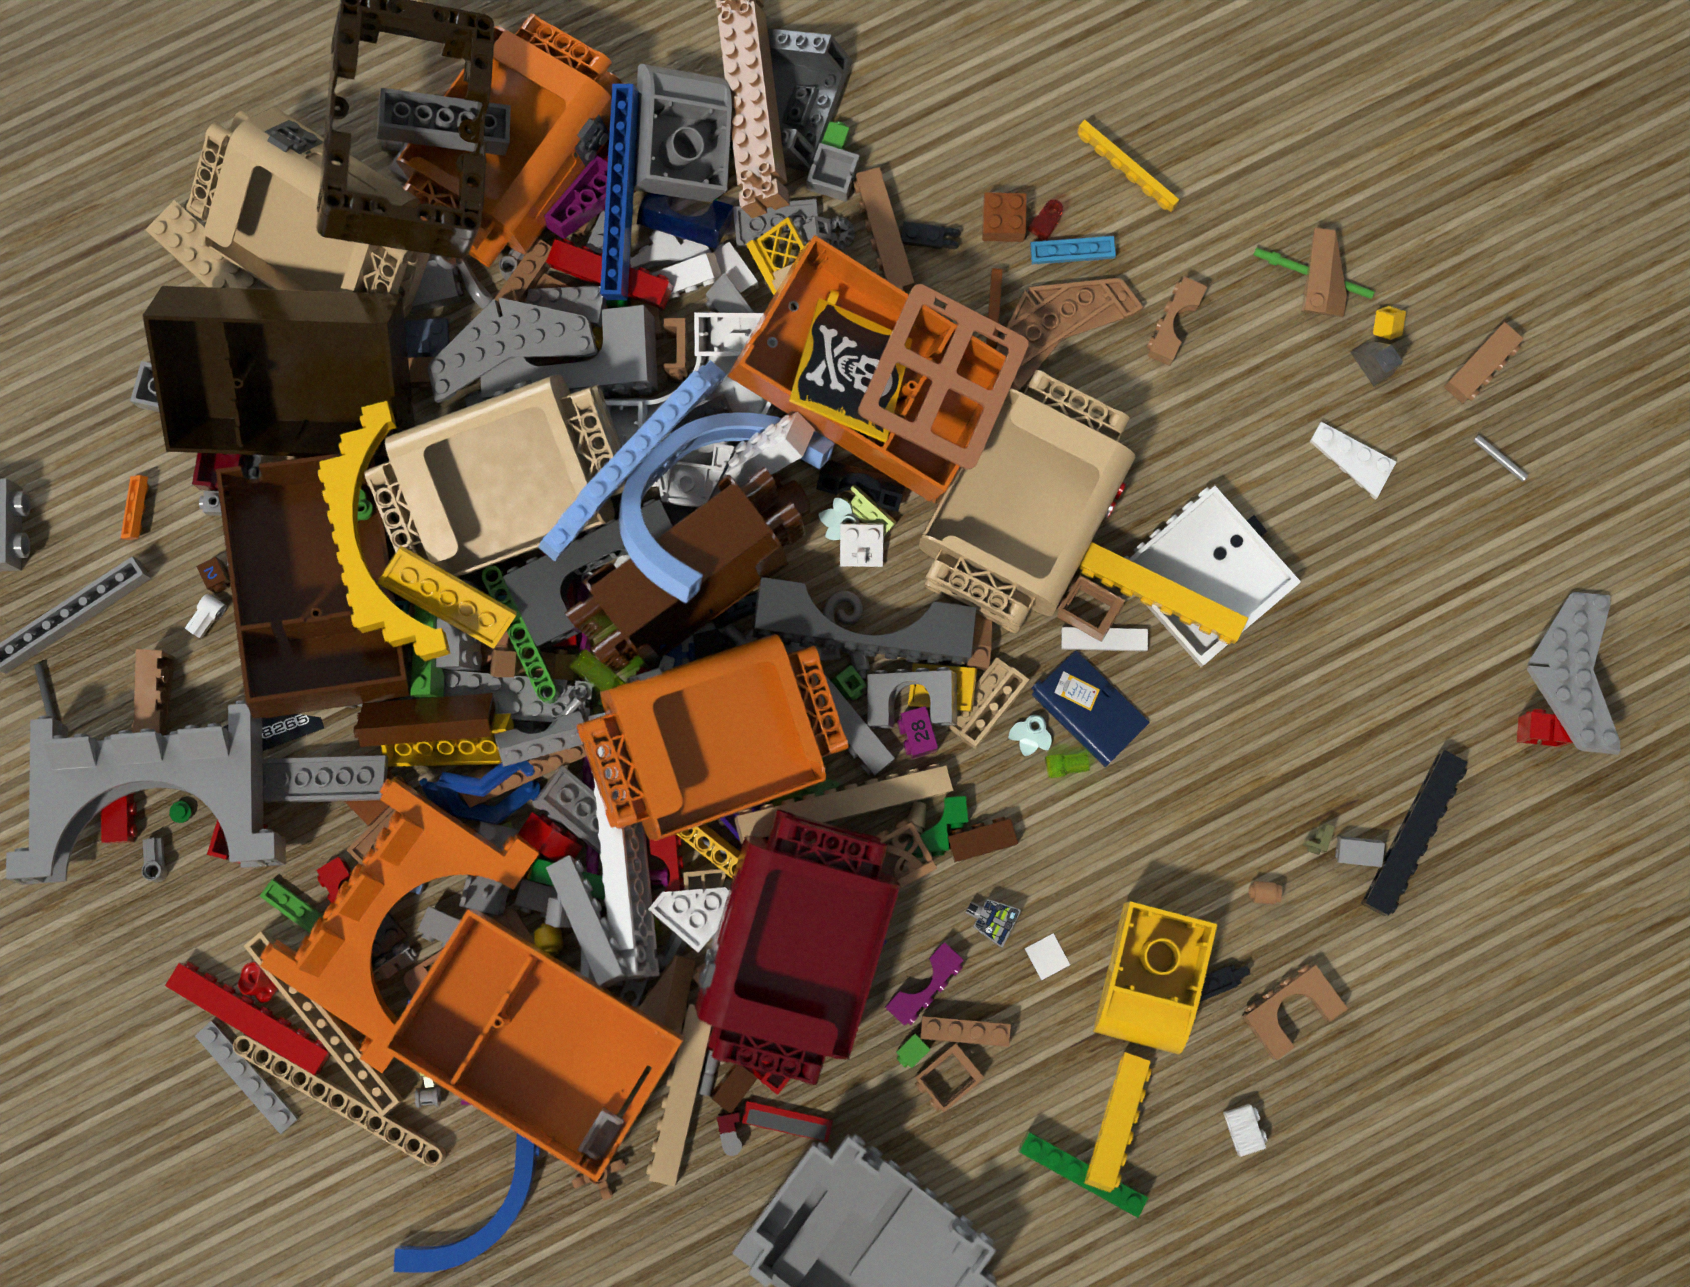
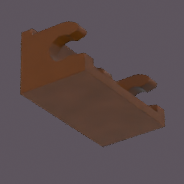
M733 1064L711 1092L710 1097L731 1114L758 1078L744 1066Z

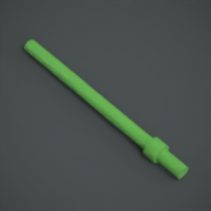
M1256 247L1254 256L1267 260L1269 264L1274 266L1278 264L1307 275L1308 266L1281 257V254L1274 251L1270 253ZM1344 280L1346 290L1372 299L1374 291Z

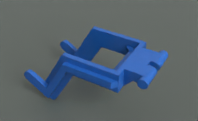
M528 760L504 767L500 763L482 778L442 772L436 783L429 782L426 778L419 781L427 799L443 810H448L452 816L498 825L530 799L534 801L541 793L539 783L536 780H531L494 807L477 804L469 808L466 801L460 799L457 793L484 797L518 770L526 776H532L535 773V769Z

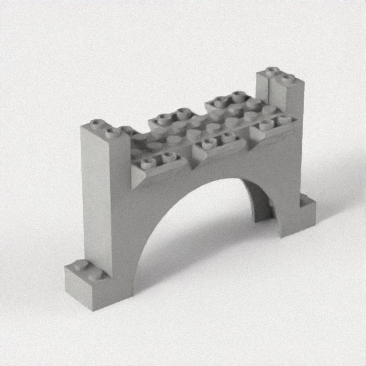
M236 701L235 704L228 705V730L222 727L221 724H208L206 728L188 725L185 726V729H179L178 731L170 732V735L164 736L161 733H157L154 729H141L140 733L122 730L119 731V734L104 737V740L96 741L95 738H90L88 734H75L74 738H68V727L60 723L59 720L53 719L52 716H39L38 719L30 720L29 848H15V852H6V879L22 885L67 882L68 866L73 848L88 823L102 809L117 799L137 791L153 788L181 790L193 794L202 800L214 813L224 831L229 849V861L231 863L240 862L241 868L286 865V839L273 832L272 829H264L262 718L252 717L246 701Z

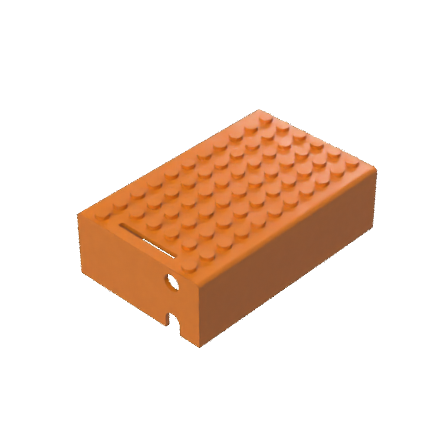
M468 909L381 1049L597 1182L685 1037L609 990L599 987L593 980L479 910ZM647 1065L652 1067L623 1115L622 1119H624V1122L601 1160L598 1159L597 1161L579 1151L578 1148L603 1107L617 1115Z

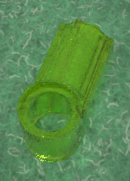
M1087 752L1071 755L1056 754L1045 757L1048 779L1090 771Z

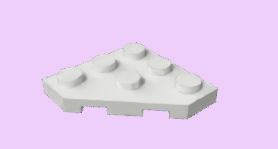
M721 887L662 892L648 909L699 953L718 930L729 890Z

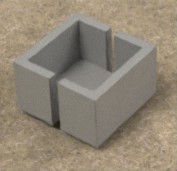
M819 143L814 164H812L807 178V190L847 202L852 181H854L859 167V155Z

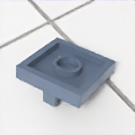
M447 318L405 321L408 358L436 357L450 343L449 320Z

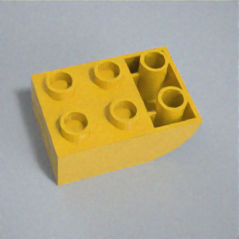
M1131 901L1124 903L1093 1032L1174 1054H1181L1190 1036L1197 1013L1217 924Z

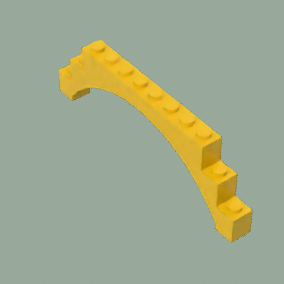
M388 401L361 407L363 415L360 416V421L363 429L340 434L342 442L339 443V448L342 456L320 461L321 469L318 470L321 483L324 482L325 490L322 491L323 497L330 507V510L327 511L328 519L331 524L333 523L335 531H332L334 543L339 546L340 552H337L339 564L343 565L344 573H341L342 580L345 586L348 585L349 593L346 594L349 606H352L354 614L351 615L353 626L357 627L362 633L383 628L382 632L385 641H388L393 647L415 642L413 643L417 656L420 655L424 661L449 655L451 652L445 631L442 628L434 629L418 622L394 605L375 582L366 564L358 531V503L365 475L364 471L367 470L371 458L382 440L391 429L397 427L392 407Z

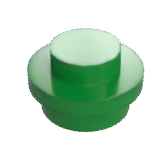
M182 801L174 803L169 810L170 818L176 823L188 821L192 814L190 805Z

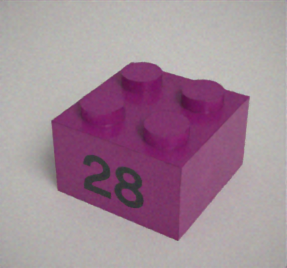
M926 706L901 713L900 719L897 720L900 735L905 734L906 740L903 745L906 755H911V758L915 759L936 753L938 746Z

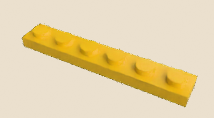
M1084 120L1079 125L1077 133L1080 139L1085 143L1091 144L1098 155L1105 156L1110 160V164L1115 169L1123 171L1130 182H1136L1147 196H1152L1156 199L1162 209L1172 212L1177 207L1179 199L1090 123Z

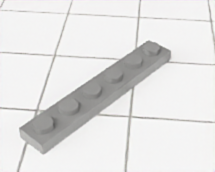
M210 1021L195 1035L280 1134H283L299 1119L251 1062L235 1053L233 1042L215 1021Z

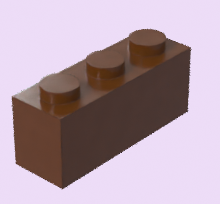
M1005 816L993 819V824L987 826L983 822L972 825V830L964 832L963 828L951 831L948 843L954 863L1017 845L1018 841L1011 819L1006 820Z

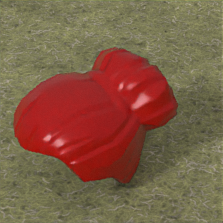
M257 962L244 965L237 985L241 993L256 996L260 1003L270 1001L278 988Z

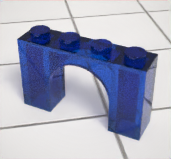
M654 193L646 194L639 205L636 224L716 249L731 223L733 205L713 200L706 213L699 216H685L676 213L670 208L673 196Z

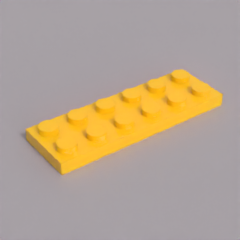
M403 546L399 547L378 580V584L493 649L517 614L515 610Z

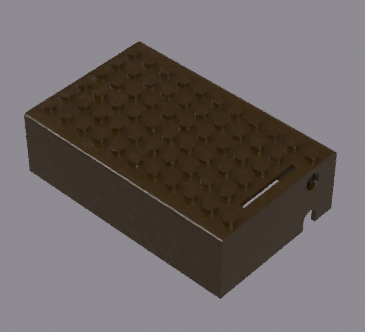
M162 286L143 314L166 452L302 457L340 454L339 443L342 442L340 434L363 429L360 421V416L363 415L361 407L388 401L392 407L397 428L391 429L374 453V459L389 460L385 439L415 427L402 294Z

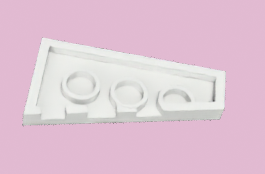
M1323 422L1319 424L1310 440L1327 458L1332 459L1340 466L1339 468L1344 473L1349 474L1361 488L1363 487L1375 500L1396 464V461Z

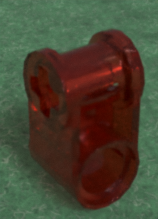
M1049 200L1034 218L1027 231L1042 241H1046L1061 218L1063 212L1062 203L1058 200ZM1053 209H1056V210H1057V211L1054 212L1053 214H1050V213H1049V212L1052 211Z

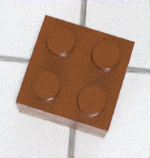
M984 192L982 241L1024 242L1026 232V194Z

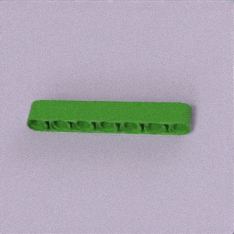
M488 566L482 572V580L490 597L498 601L499 594L507 592L506 599L499 602L517 612L516 617L506 631L535 693L543 702L547 704L555 703L559 698V689L504 581L503 576L505 575L499 568ZM498 573L497 580L489 582L490 575ZM525 630L524 638L517 640V632ZM534 649V656L526 659V651ZM539 668H543L542 677L534 678V672ZM546 688H552V695L548 698H544V690Z

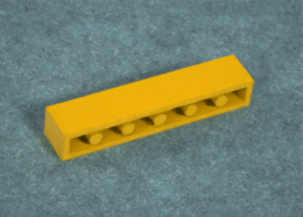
M1126 1052L1121 1056L1084 1182L1085 1184L1107 1192H1111L1114 1187L1118 1188L1122 1176L1118 1174L1120 1166L1125 1165L1128 1153H1125L1126 1145L1131 1144L1134 1132L1131 1131L1132 1124H1136L1140 1111L1137 1110L1138 1103H1142L1146 1090L1143 1089L1144 1082H1148L1152 1069L1149 1068V1060Z

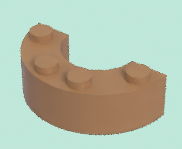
M513 644L496 645V648L492 650L491 676L509 678L528 676ZM555 648V651L540 650L553 679L573 681L576 655L569 654L568 649ZM529 649L525 653L526 659L534 656V649ZM543 668L537 669L534 672V677H542Z

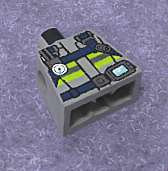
M987 899L983 907L971 901L965 913L976 918L973 925L974 929L998 947L1003 948L1021 910Z

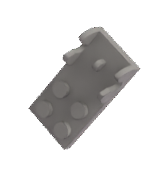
M559 766L541 793L533 801V806L548 811V818L550 820L564 824L601 854V845L598 838L599 824L596 816L597 803L594 791L564 766Z
M481 821L478 833L504 850L503 844L510 835L513 837L520 830ZM467 875L459 906L502 916L510 888L489 878Z

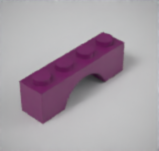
M945 942L929 958L933 969L930 984L923 991L915 994L899 991L885 1007L904 1026L907 1023L912 1025L919 1017L917 1014L922 1006L926 1009L934 1000L931 996L937 990L941 992L948 985L949 982L946 979L951 974L956 976L964 967L961 964L964 960Z

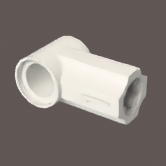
M210 594L204 595L197 605L198 610L185 629L202 639L213 622L222 617L227 606Z

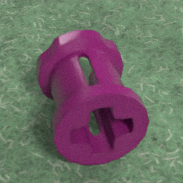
M649 868L650 886L664 885L668 887L669 869L651 870Z

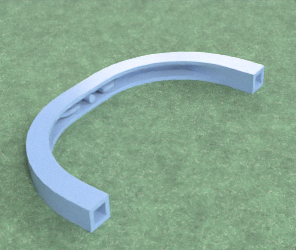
M735 412L716 414L694 420L667 436L629 475L624 486L620 505V534L631 559L656 585L687 603L699 591L702 575L669 555L653 539L644 524L640 507L646 492L671 467L690 452L713 443L748 441L755 433H762L769 425L779 423L782 418L765 414ZM814 432L803 457L800 459L820 469L831 458L834 442Z

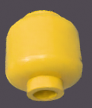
M546 923L541 924V927L534 932L535 945L552 956L559 954V951L563 948L561 928Z

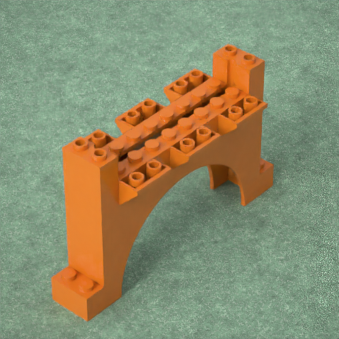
M395 776L392 780L387 778L379 791L381 793L380 800L396 810L390 818L388 829L384 827L376 839L375 849L370 848L363 858V864L358 863L351 872L349 882L345 881L338 890L335 904L331 902L325 910L323 917L317 919L312 926L310 935H306L299 944L297 952L276 940L274 944L269 942L260 956L262 959L260 967L366 1035L360 1044V1059L381 1073L384 1072L394 1056L382 1050L381 1047L399 1020L381 996L375 982L372 967L373 941L388 911L412 889L425 882L444 876H481L495 880L514 890L539 855V852L518 833H515L513 837L510 835L503 844L504 850H502Z

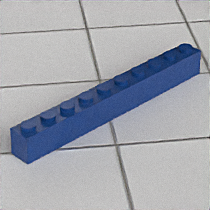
M612 84L600 294L606 300H628L640 93L634 84Z

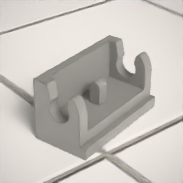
M1337 836L1335 858H1337L1338 863L1382 867L1385 843L1380 840Z
M603 1107L578 1150L597 1161L598 1159L601 1160L623 1124L624 1119Z

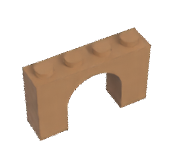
M1304 965L1297 971L1299 975L1293 979L1291 977L1286 978L1280 983L1281 988L1275 992L1273 989L1262 996L1263 1001L1259 1004L1254 1002L1244 1009L1246 1013L1242 1015L1243 1019L1273 1060L1280 1059L1295 1048L1281 1029L1277 1019L1278 1008L1285 998L1293 994H1301L1307 997L1325 1021L1329 1022L1348 1009L1317 965Z

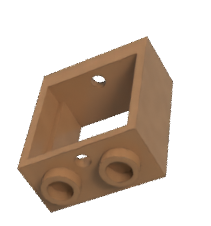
M1080 575L1077 581L1073 580L1067 589L1069 594L1066 599L1062 597L1059 602L1057 617L1102 642L1122 610L1125 600ZM1080 590L1111 607L1099 628L1067 611Z
M954 1043L915 1076L917 1079L915 1085L922 1094L927 1092L932 1099L929 1102L936 1111L941 1109L945 1112L982 1081L984 1077L959 1046ZM953 1053L973 1079L943 1103L923 1078Z

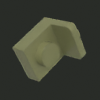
M1329 824L1323 825L1322 828L1319 827L1315 836V840H1318V842L1306 840L1303 846L1308 847L1307 851L1313 854L1320 855V852H1327L1335 827Z

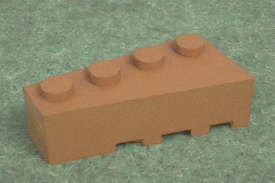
M136 649L134 721L131 727L133 733H140L141 729H154L157 733H161L162 736L167 734L175 656L162 650Z

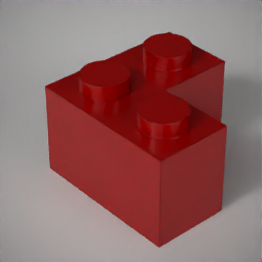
M532 812L518 833L538 852L556 862L569 855L575 859L583 847L576 841L578 839L577 836L569 831L563 833V829L543 813L539 816Z

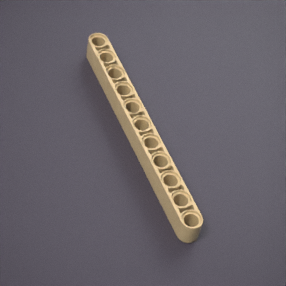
M247 1035L239 1036L234 1040L233 1049L239 1056L423 1164L435 1167L445 1160L446 1151L442 1146L389 1115L381 1116L374 1106L319 1074L312 1075ZM245 1039L250 1043L248 1051H244L242 1048V1042ZM263 1050L268 1052L269 1055L266 1062H263L260 1058ZM282 1061L287 1064V1071L285 1073L279 1070V1065ZM300 1072L306 1075V1082L304 1084L298 1081ZM319 1083L325 1087L323 1095H319L316 1091ZM338 1094L344 1098L342 1106H338L335 1102ZM357 1105L363 1109L361 1117H357L354 1114V1108ZM375 1116L382 1120V1125L379 1129L373 1125ZM394 1127L398 1128L401 1132L398 1140L392 1136V1129ZM412 1139L419 1141L420 1148L418 1151L411 1148L410 1143ZM431 1150L438 1152L439 1159L437 1162L430 1159L429 1154Z

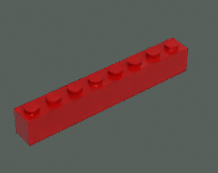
M189 961L187 963H178L165 984L167 988L312 1075L320 1074L331 1053L319 1039L315 1041L310 1038V1033L302 1028L298 1030L291 1026L292 1022L284 1017L278 1019L273 1016L271 1009L263 1005L260 1008L253 1004L255 1000L244 994L243 996L235 993L236 989L231 985L218 983L216 976L208 972L206 974L198 971L199 966Z

